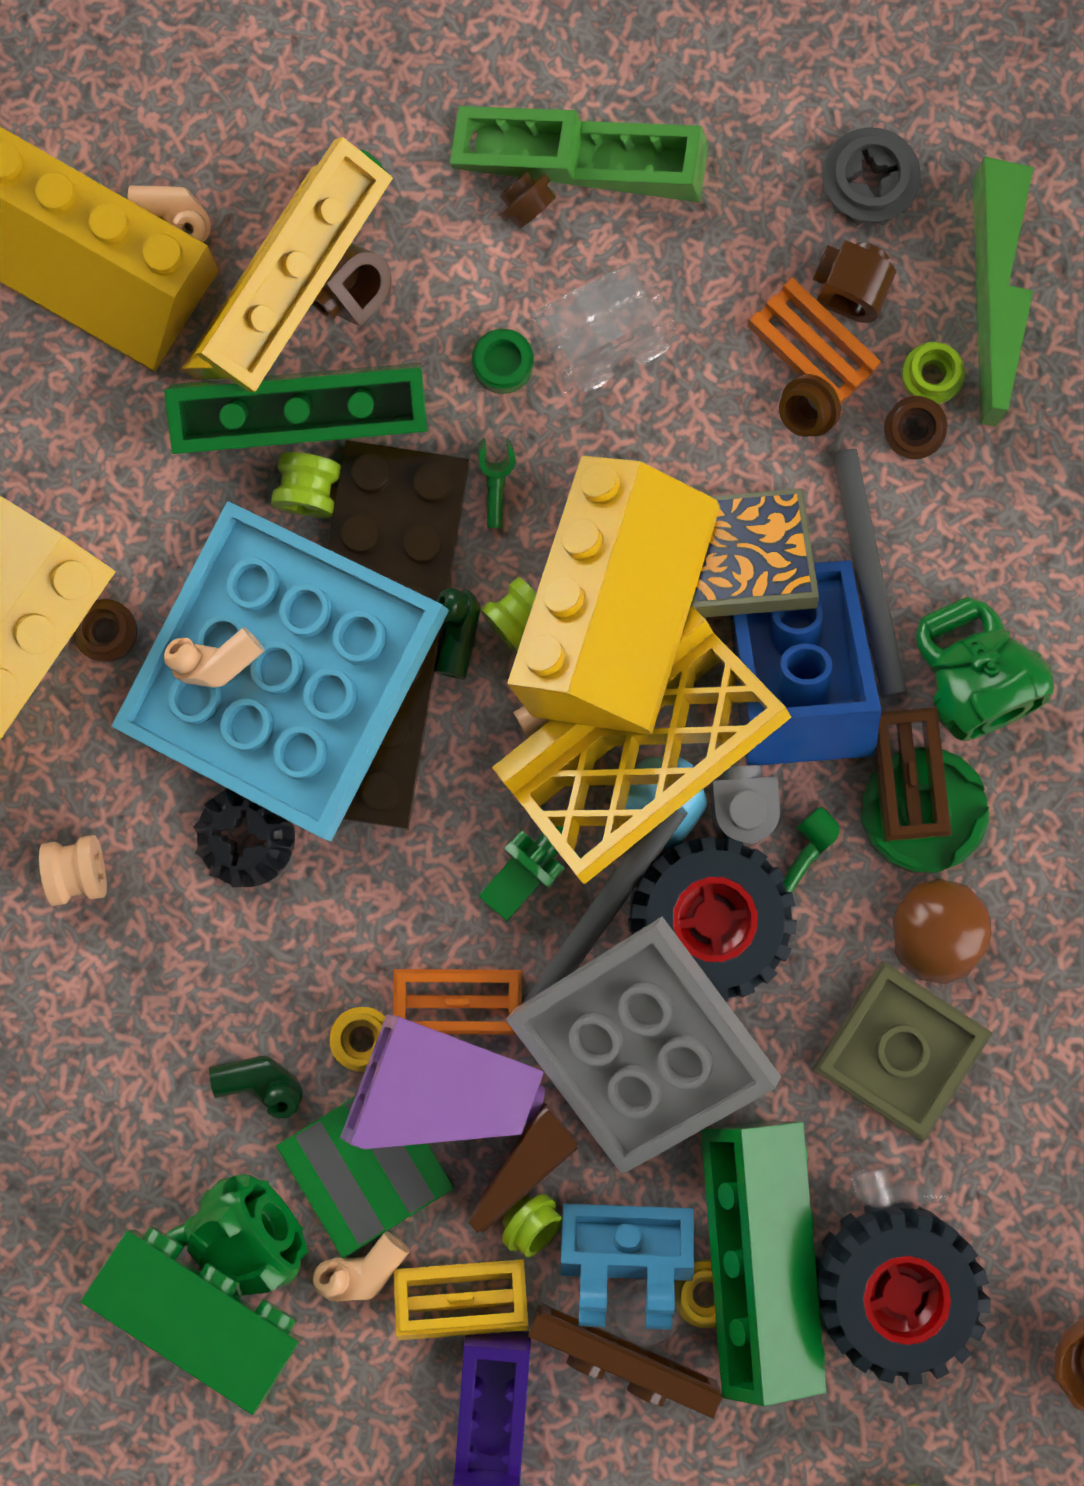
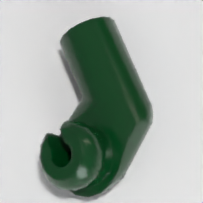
M447 588L439 594L436 602L449 609V612L444 620L447 622L435 673L466 680L481 606L471 591L464 589L460 592L454 588Z
M258 1056L209 1067L210 1084L215 1098L249 1091L268 1107L267 1113L277 1119H286L295 1114L303 1098L302 1087L297 1077L269 1056Z

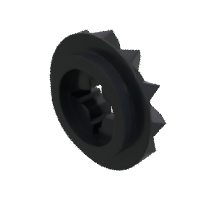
M228 788L204 803L205 808L199 821L193 828L197 832L198 844L195 854L201 857L208 867L209 876L219 878L230 884L231 887H255L273 880L284 870L294 850L295 830L292 822ZM243 818H246V821H248V832L257 835V839L266 840L267 843L245 847L242 856L239 857L237 842L228 839L227 835H222L221 833L224 830L240 827Z

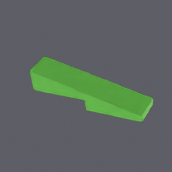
M459 106L450 165L454 169L511 177H520L527 171L533 179L545 173L550 178V182L700 203L709 145L703 128L700 125L581 121L576 110ZM478 130L475 151L473 153L470 149V139L472 134Z
M984 156L973 178L980 423L996 427L1009 408L1033 295L1032 290L1010 286L1009 281L1034 167Z

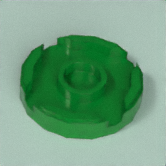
M914 748L922 823L931 824L933 819L925 748ZM943 749L942 755L952 835L884 842L876 770L870 775L861 796V823L870 845L888 863L911 873H938L963 863L980 846L989 824V806L987 807V798L984 793L985 788L979 774L962 757ZM897 753L891 757L899 826H908L900 754Z

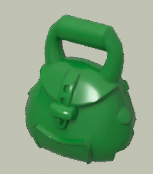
M967 596L921 617L915 637L922 657L935 674L936 693L933 697V707H937L939 722L956 739L965 742L979 738L1033 713L1049 702L1054 689L1051 666L1041 657L1040 653L1028 649L1011 638L1010 632L1005 630L1000 617L986 603ZM978 618L983 622L984 632L967 636L945 650L938 647L932 641Z
M247 1174L235 1175L219 1180L210 1190H206L200 1200V1209L197 1213L191 1216L185 1224L179 1225L166 1233L183 1246H188L187 1252L196 1261L201 1270L205 1263L209 1262L236 1279L240 1285L234 1294L240 1298L243 1295L272 1292L279 1286L289 1285L299 1272L300 1261L308 1254L307 1245L302 1234L303 1227L300 1226L287 1204L269 1185L267 1180H259Z

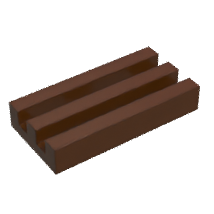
M937 707L881 712L874 759L883 841L892 842L952 835ZM922 722L933 819L931 824L922 823L911 723ZM888 725H896L908 826H899Z

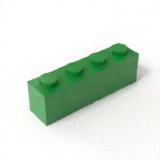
M421 362L270 375L264 377L255 392H247L230 379L178 383L164 389L172 454L428 432Z
M758 1121L707 1127L701 1130L722 1398L764 1407L827 1393L824 1368L825 1351L822 1345L813 1240L814 1220L810 1205L807 1170L808 1151L805 1144L803 1122Z

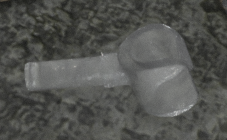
M886 1166L853 1171L851 1173L855 1198L863 1205L881 1208L892 1205L895 1202L944 1204L946 1200L944 1187L902 1184L891 1186L888 1167Z

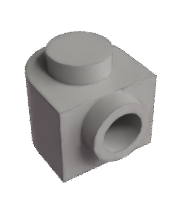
M759 765L730 767L723 772L724 780L712 781L709 785L713 824L723 839L730 838L741 841L744 846L754 845L769 836L778 824L780 817L777 776L762 777V766Z

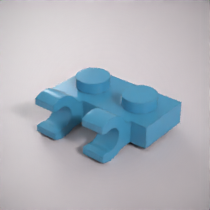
M563 1203L561 1276H580L579 1326L605 1327L607 1278L646 1279L645 1329L672 1330V1314H674L675 1308L674 1280L693 1281L694 1209Z

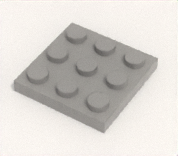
M663 916L518 1006L506 1019L622 1175L774 1090L781 1078V1075Z

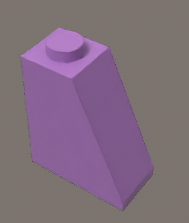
M386 1014L340 1138L355 1147L371 1149L521 1135L525 1123H531L536 1113L541 1109L545 1088L539 1084L544 1071L399 1016Z

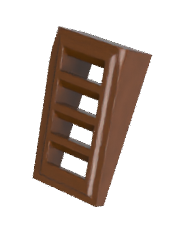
M546 1103L536 1113L531 1123L528 1124L475 1205L469 1224L477 1233L479 1231L483 1233L577 1150V1139Z

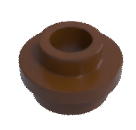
M527 171L523 173L500 194L499 197L506 205L498 215L504 222L510 219L518 229L523 228L555 199V194L547 186L551 181L545 173H542L533 179Z
M805 374L796 377L784 388L779 403V414L783 424L792 433L803 437H816L824 435L837 424L841 414V404L835 389L830 383L819 376ZM808 399L815 405L817 410L809 404Z
M911 396L897 402L889 410L884 422V435L888 445L896 454L908 459H921L935 453L944 443L948 430L947 418L942 408L935 401L922 396ZM910 416H919L926 422V434L919 440H911L904 433V423Z
M110 599L96 600L73 633V638L78 649L88 658L103 663L114 662L123 658L133 648L137 638V623L133 614L121 603ZM104 621L114 622L117 628L115 637L109 642H99L96 638V629Z

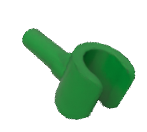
M485 438L481 439L477 447L479 467L487 475V528H503V487H505V476L512 472L516 463L514 448L508 438L506 440L507 456L500 463L494 464L485 459Z
M823 807L817 808L796 827L809 844L800 851L784 875L786 879L783 880V884L787 892L794 891L812 862L816 861L818 856L838 838L839 824Z

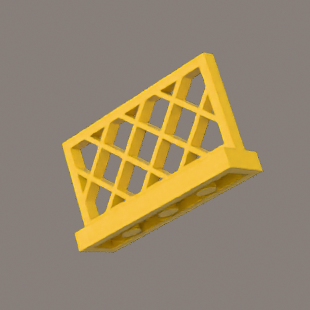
M344 137L334 139L319 164L313 166L181 367V370L197 380L230 379L247 392H255L393 177Z
M693 606L689 609L660 709H662L665 705H674L670 728H654L652 735L550 720L492 767L584 885L792 718L786 707L718 638L705 618ZM721 662L725 666L721 687L693 688L694 682L717 663ZM737 680H738L743 686H736ZM759 702L765 708L762 713L747 725L728 726L732 703ZM717 703L712 727H685L690 704ZM709 743L707 757L695 767L677 768L682 744ZM666 744L661 768L634 769L639 745ZM614 746H623L619 769L593 770L594 763ZM657 784L655 799L643 809L625 810L631 785ZM615 785L609 810H584L589 786ZM573 786L567 810L543 811L540 808L542 804L562 788ZM555 826H563L562 834ZM606 826L602 842L580 858L574 851L579 827Z

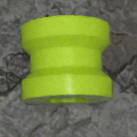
M301 452L280 453L277 469L282 474L280 486L272 492L270 505L290 514L315 518L331 517L334 501L329 495L331 485L339 479L341 466L331 459Z
M517 577L509 584L508 594L499 602L489 601L480 611L491 628L516 655L536 596V592L520 577Z

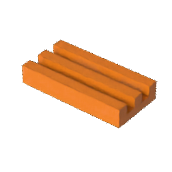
M793 277L777 295L774 294L766 302L765 307L760 312L757 311L748 321L747 327L799 376L812 374L830 383L835 389L841 405L881 364V361ZM791 301L860 368L855 371L786 304ZM774 316L845 382L840 388L829 380L769 322Z
M393 969V1015L406 1019L407 1008H509L510 1015L515 1008L522 1005V970ZM407 982L509 983V996L407 995ZM412 1021L444 1034L517 1035L507 1021Z

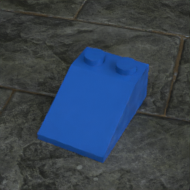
M851 560L814 563L819 593L817 608L730 615L733 653L786 707L792 717L745 755L747 766L875 756L881 706ZM737 680L736 686H743V685ZM759 702L738 703L741 726L747 725L762 713L765 708Z

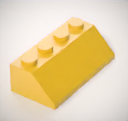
M0 127V283L151 371L156 372L219 271L208 245Z
M581 456L507 685L532 717L652 735L720 509L716 499L641 461Z
M0 496V740L116 572L70 539Z

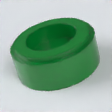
M495 329L487 332L477 341L472 352L474 375L477 381L491 392L507 394L519 390L529 381L533 373L534 356L529 342L520 333L510 329Z

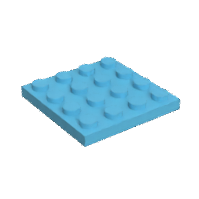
M227 501L111 727L316 836L332 841L449 609L424 595ZM243 627H246L259 640L265 650L226 685L216 688L183 683L173 675L172 670L164 662L165 649L175 639L181 637L189 638L194 645L199 644L219 648Z

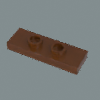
M542 1303L541 1306H537L529 1325L528 1337L569 1354L566 1363L573 1369L596 1379H602L605 1371L629 1381L627 1391L648 1403L663 1406L666 1398L714 1419L723 1397L715 1379L598 1327L579 1326V1319Z

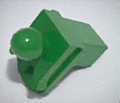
M555 826L562 834L563 826ZM521 830L504 848L505 853L511 859L478 895L506 922L511 919L540 885L549 890L554 884V880L565 869L554 859L558 855V851L541 830L542 834L535 842Z

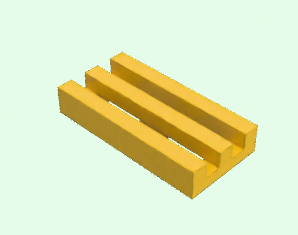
M524 1259L404 1268L393 1271L397 1340L529 1330ZM512 1279L513 1289L408 1297L409 1286ZM514 1305V1313L409 1321V1313Z

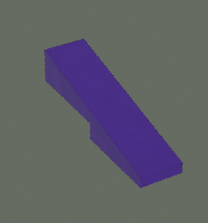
M529 1331L465 1336L453 1486H520L531 1338L528 1337Z

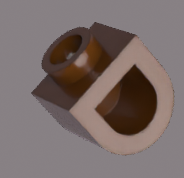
M844 240L840 249L827 245L812 279L823 284L817 301L825 309L857 322L871 323L876 321L896 275L894 266L888 261V254L878 246L865 242L854 244Z
M351 243L312 305L329 320H334L339 316L361 327L384 303L390 292L392 277L388 263L379 254Z

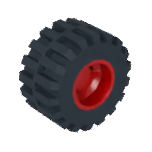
M706 837L681 843L657 856V859L652 863L639 881L636 889L632 892L629 903L631 904L628 925L629 932L633 935L663 916L727 1002L729 998L737 996L743 998L754 993L755 987L762 982L768 984L778 974L774 970L781 961L786 962L792 948L788 947L791 934L796 935L797 920H792L791 907L796 905L793 893L787 892L783 884V880L786 878L778 867H772L766 860L768 856L756 848L751 849L742 845L743 842L730 838Z
M891 1201V1207L882 1208L878 1203L863 1206L866 1214L855 1218L852 1213H849L842 1218L840 1222L844 1226L843 1229L836 1236L829 1231L822 1241L826 1248L823 1258L815 1257L820 1320L842 1355L845 1354L851 1363L862 1372L866 1373L868 1369L873 1371L878 1380L893 1384L895 1376H902L907 1385L923 1384L921 1373L928 1371L936 1379H939L950 1373L945 1365L948 1360L955 1356L963 1364L972 1354L965 1347L970 1336L981 1341L986 1327L979 1321L980 1313H990L991 1298L982 1289L983 1285L989 1284L986 1271L977 1263L975 1258L978 1254L970 1243L961 1237L948 1223L938 1218L931 1211L920 1206L918 1209H914L905 1202Z

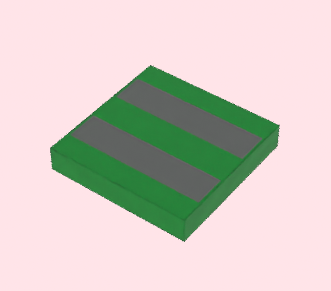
M355 1097L276 1145L342 1259L455 1188V1185L429 1143L361 1149L342 1140L340 1136Z

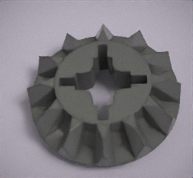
M874 127L853 130L839 138L825 157L822 166V193H826L832 202L835 214L843 213L853 218L857 226L864 222H879L883 226L899 214H905L915 199L921 181L918 158L911 146L902 137L889 130ZM863 156L865 157L866 164L870 165L874 173L884 172L885 175L889 174V176L881 179L877 197H875L874 192H870L866 183L856 184V182H852V180L860 176Z

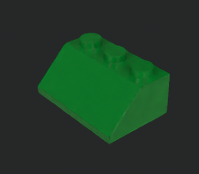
M150 1225L144 1235L137 1230H127L84 1294L80 1303L243 1410L254 1415L265 1401L302 1340V1337L291 1331L297 1320L266 1299H262L259 1306L255 1308L234 1294L240 1283L211 1263L206 1262L201 1271L189 1265L178 1257L184 1246L154 1226Z

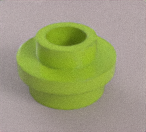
M927 342L915 347L908 354L902 366L901 377L903 385L910 396H922L935 401L937 404H942L952 399L962 387L965 379V367L962 358L952 347L940 342ZM928 365L938 367L943 373V381L938 384L928 383L922 376V368Z
M540 1194L534 1198H531L529 1195L522 1197L507 1211L503 1218L502 1224L505 1230L502 1235V1243L510 1251L519 1250L526 1257H532L543 1250L552 1241L562 1225V1217L555 1211V1201L547 1194Z

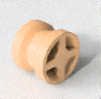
M95 835L80 837L75 845L62 846L58 842L41 844L39 850V869L44 893L51 906L67 904L72 896L84 895L88 899H98L106 896L107 880L103 853L99 840Z

